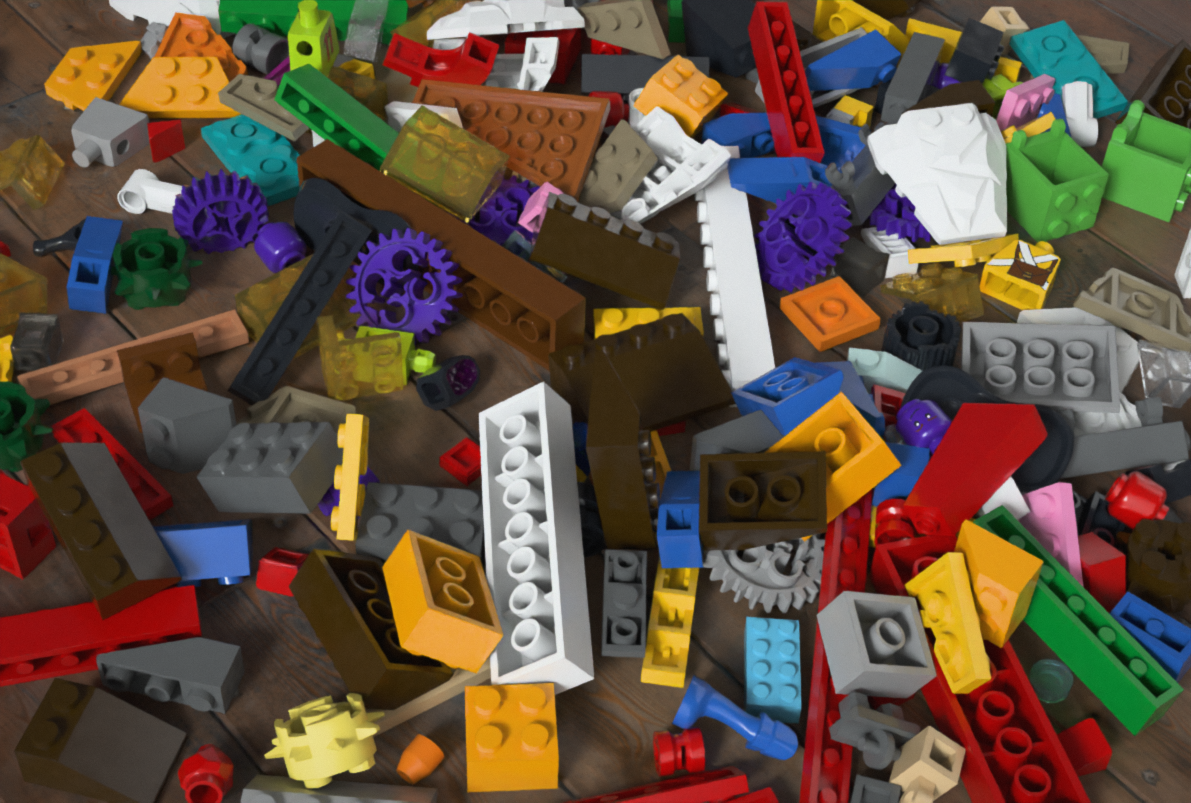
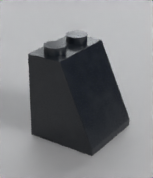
M751 0L681 1L687 57H709L710 68L735 78L757 68L748 32V25L755 8V4Z

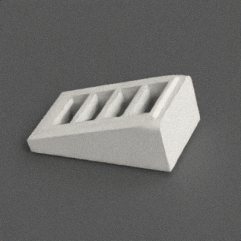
M876 227L861 229V236L883 278L917 273L918 263L909 264L908 250L915 249V247L906 238L898 239L897 233L888 236L886 235V230L877 231Z

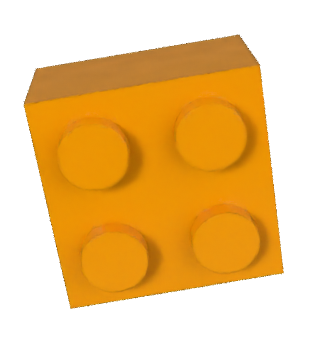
M677 55L650 78L633 106L644 115H648L656 106L674 116L684 133L693 138L703 129V123L712 120L729 93L722 89L716 80L708 78L700 72L690 60Z
M554 683L465 686L467 793L558 789L559 754Z

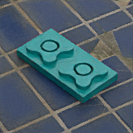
M1065 20L1010 37L1009 45L1034 78L1043 74L1055 78L1052 89L1055 90V93L1060 94L1062 104V87L1065 84L1076 81L1087 82L1092 85L1093 118L1098 119L1122 111L1128 104L1127 99Z
M243 114L217 121L214 124L201 128L202 138L229 172L232 173L235 170L240 178L248 175L252 183H257L261 188L268 206L297 196L300 188L297 157L300 155L283 135Z

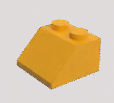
M966 519L961 525L954 552L963 553L966 570L970 574V587L975 609L980 617L982 639L988 640L1002 648L1027 614L1044 561Z

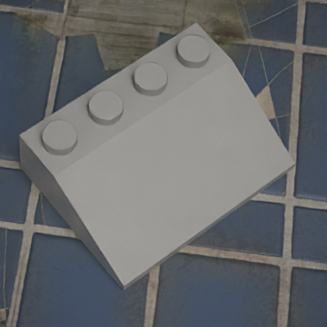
M963 322L961 370L974 377L993 395L1014 403L1042 405L1054 411L1072 410L1075 412L1120 413L1115 326Z

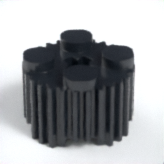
M912 301L911 304L906 302L901 311L898 310L896 314L893 313L891 318L888 319L881 351L887 352L921 371L933 366H953L960 339V323L956 321V316L947 314L944 317V313L939 314L937 310L930 311L929 305L924 304L923 301L919 303Z

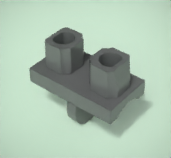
M858 692L850 693L839 702L841 718L829 728L832 740L857 747L858 750L863 751L865 764L878 770L886 768L891 760L898 761L901 755L899 748L921 732L919 725L904 720L900 706L888 703L880 705L876 710H871L867 695Z

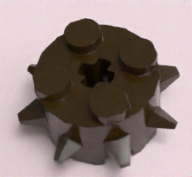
M1142 519L1135 525L1131 534L1121 531L1116 534V539L1123 549V554L1126 555V593L1130 592L1163 613L1182 611L1184 606L1191 602V523Z

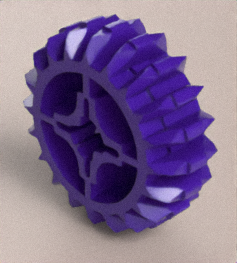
M220 169L218 175L211 176L206 171L205 178L201 180L193 176L192 186L182 185L181 194L175 195V205L172 210L175 231H177L182 239L189 241L190 247H192L194 252L204 248L207 254L213 251L219 253L234 251L239 247L246 249L248 241L255 242L259 230L268 221V204L261 188L257 183H252L248 175L240 178L235 170L230 175H225L222 169Z

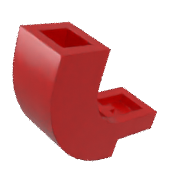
M469 32L463 44L458 48L439 50L394 33L382 65L411 77L409 84L419 87L422 79L481 85L492 70L500 45Z

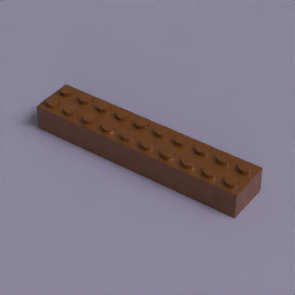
M328 139L297 157L299 187L305 180L310 178L326 180L356 205L371 210L392 212L407 222L417 232V236L422 231L430 234V241L434 238L442 242L440 250L445 248L452 252V255L446 262L452 261L459 264V267L452 272V275L462 278L463 281L453 285V290L462 293V297L452 298L451 303L459 308L458 312L547 370H549V353L562 350L569 345L584 343L586 298L577 291L565 286L551 275L526 262L522 257L513 254L500 246L496 241L487 238L474 230L470 225L461 222L448 214L444 209L435 206L419 194L409 190L393 178L388 177L369 163L362 161ZM430 264L427 267L419 266L418 272L421 273L419 278L426 280L428 283L424 290L432 295L433 285L428 279L423 278V275L427 272L432 274L434 272L441 273V270L435 269Z

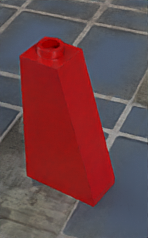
M962 404L903 504L918 534L954 537L960 531L962 523L966 519L969 521L1046 439L1048 433L1035 404Z

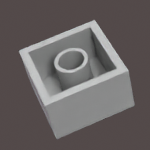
M843 591L816 615L836 694L849 695L852 692H858L867 696L908 698L937 676L915 597Z

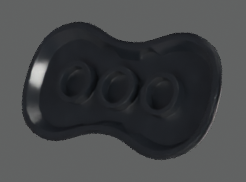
M320 178L305 180L299 188L294 204L295 229L306 245L315 251L340 211L372 230L359 252L367 255L370 252L367 242L371 241L379 245L380 233L386 234L391 238L393 229H398L403 234H405L407 228L412 229L407 222L392 212L371 210L356 205L334 185ZM411 254L403 260L404 271L408 269L418 271L419 265L412 263ZM356 255L353 262L360 266L362 261ZM383 277L377 281L380 284L385 285Z
M942 365L925 369L912 381L903 398L901 408L915 399H920L921 401L933 400L953 421L963 403H1025L1003 400L987 391L967 372L953 366ZM1035 404V407L1048 435L1039 447L1011 475L1018 490L1024 493L1057 483L1067 469L1074 448V434L1068 422L1053 409Z

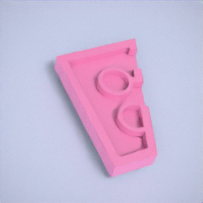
M1043 74L1008 89L996 119L1000 131L1012 125H1015L1016 128L1022 126L1039 114L1043 103L1049 104L1055 93V90L1052 89L1055 78Z
M1058 482L1022 495L1030 512L1018 521L1083 586L1072 484Z

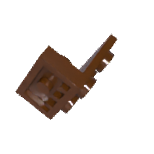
M193 332L117 350L123 382L140 433L143 432L138 407L163 377L209 392L201 372L197 344Z

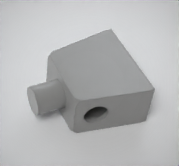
M95 97L72 126L71 131L75 150L72 153L74 161L82 167H88L93 161L111 167L118 166L150 144L147 123H149L148 115Z

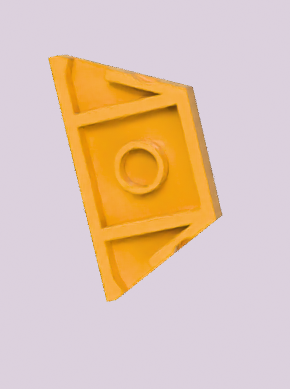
M141 41L70 48L45 82L46 94L57 101H62L71 110L79 108L84 111L95 97L109 101L142 53Z
M153 57L119 104L147 114L148 118H232L241 115V113L219 101L218 92L229 81L217 57Z

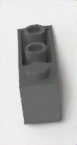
M202 637L98 654L96 658L102 685L117 692L130 691L147 695L160 702L173 701L190 705L192 708L204 712L211 710L225 714L245 673L240 646Z

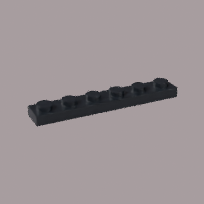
M340 211L227 390L228 392L250 405L269 398L372 230Z

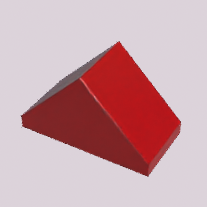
M1092 532L1078 536L1083 587L1110 613L1126 594V555Z

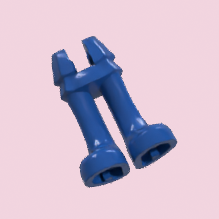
M695 675L693 676L672 724L682 729H688L698 718L707 716L728 725L747 739L746 749L760 751V754L778 760H787L795 755L798 749V738L790 727L778 720L773 721L764 712H760L757 717L746 713L706 681Z

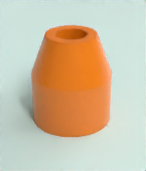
M418 734L403 751L396 771L403 780L414 785L430 776L445 756L434 742Z

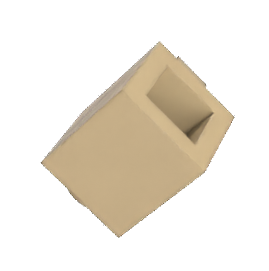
M991 7L980 21L1004 32L1000 44L1005 47L1001 55H1007L1012 49L1009 45L1011 36L1031 30L1026 22L1021 20L1013 7Z
M926 727L899 748L901 755L898 761L894 762L889 783L900 785L901 791L904 792L899 803H933L934 800L958 784L966 749L933 727Z

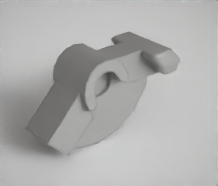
M154 21L146 27L147 32L141 40V47L151 60L155 56L168 29L166 25H159Z

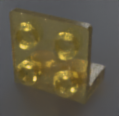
M39 134L27 140H24V138L18 139L8 149L0 152V191L11 186L33 210L45 205L65 162Z
M940 263L927 264L921 267V272L895 275L892 277V282L880 286L881 293L911 299L916 303L923 301L924 304L929 305L930 311L937 310L939 314L944 313V317L947 314L956 316V321H959V323L984 315L978 274L964 272L961 267L944 268Z
M332 315L317 317L321 370L328 398L342 401L403 390L401 337L398 332L345 340L343 330L335 329Z

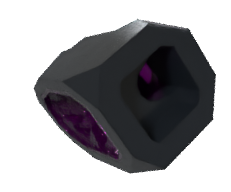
M469 355L450 357L418 377L416 390L425 406L434 411L448 408L474 391L480 379V369L475 359Z

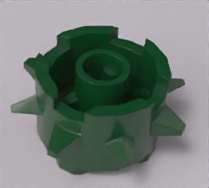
M146 228L131 233L132 239L124 242L122 245L119 243L115 245L112 254L115 266L112 267L111 275H117L118 285L114 292L118 296H123L127 300L128 306L135 310L165 305L179 306L185 301V294L191 287L190 268L203 264L202 260L188 259V240L169 236L168 230L163 228Z
M8 381L0 382V469L19 472L23 470L20 461L35 455L42 447L44 434L53 432V428L41 424L39 418L50 406V402L48 399H33L26 393L24 386Z

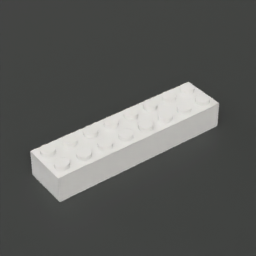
M543 381L480 412L479 432L486 580L504 635L490 654L491 685L554 683V694L556 695L593 680L594 668L571 406Z

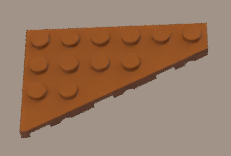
M424 79L421 80L412 103L457 108L469 145L540 187L545 182H549L554 187L560 189L563 194L576 199L577 202L579 201L611 109L610 101L607 98Z

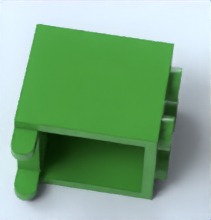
M1135 100L1130 105L1128 114L1122 124H1118L1114 129L1108 144L1102 168L1109 176L1102 198L1170 222L1176 211H1183L1189 194H1191V129L1143 113L1144 103L1140 100Z
M1061 118L1053 120L1051 129L1048 132L1027 137L1024 130H1018L1013 133L1012 141L1006 143L1007 212L1036 242L1058 239L1062 236L1093 227L1109 176L1065 132L1066 125Z

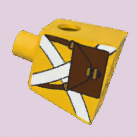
M1014 240L985 263L978 291L1021 310L1043 309L1054 285L1061 259L1054 254L1053 247L1045 241L1037 242L1034 246L1022 240Z

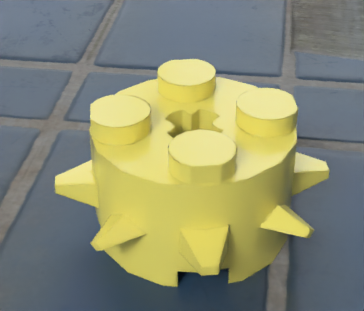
M349 693L347 695L348 702L333 703L331 695L308 701L288 710L291 719L285 723L283 719H276L274 721L277 737L272 739V743L277 747L264 756L266 759L284 757L289 778L303 780L307 789L325 786L332 781V775L347 770L350 773L362 772L376 764L373 755L377 749L373 734L377 733L380 727L374 724V722L385 716V713L383 711L366 713L362 696L356 693Z

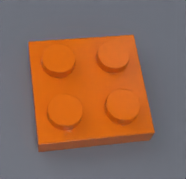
M840 276L782 297L780 301V310L819 352L879 329L881 318Z

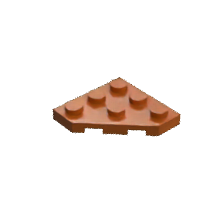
M175 12L154 57H217L229 82L238 74L248 75L246 65L241 59L238 60L234 56L232 48L220 34L217 35L211 23L205 16Z

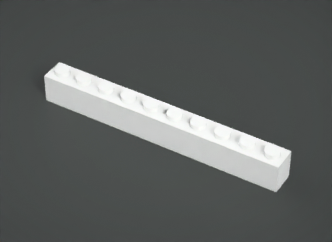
M722 146L728 150L731 155L730 158H740L738 146ZM726 167L713 182L694 193L695 201H700L697 205L698 223H704L700 227L701 245H707L703 251L704 268H710V270H707L706 278L707 291H713V294L710 295V314L717 316V319L713 321L714 340H720V344H717V364L724 367V370L721 371L733 392L773 370L775 362L746 192H741L731 187Z

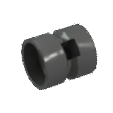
M253 23L243 26L238 31L233 42L234 56L238 60L241 59L244 64L266 75L289 56L287 39L275 33H270L268 30Z

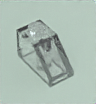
M388 0L355 1L348 24L343 55L377 63L389 3Z
M1139 340L1137 349L1145 399L1160 397L1163 406L1181 408L1191 396V352L1171 345Z

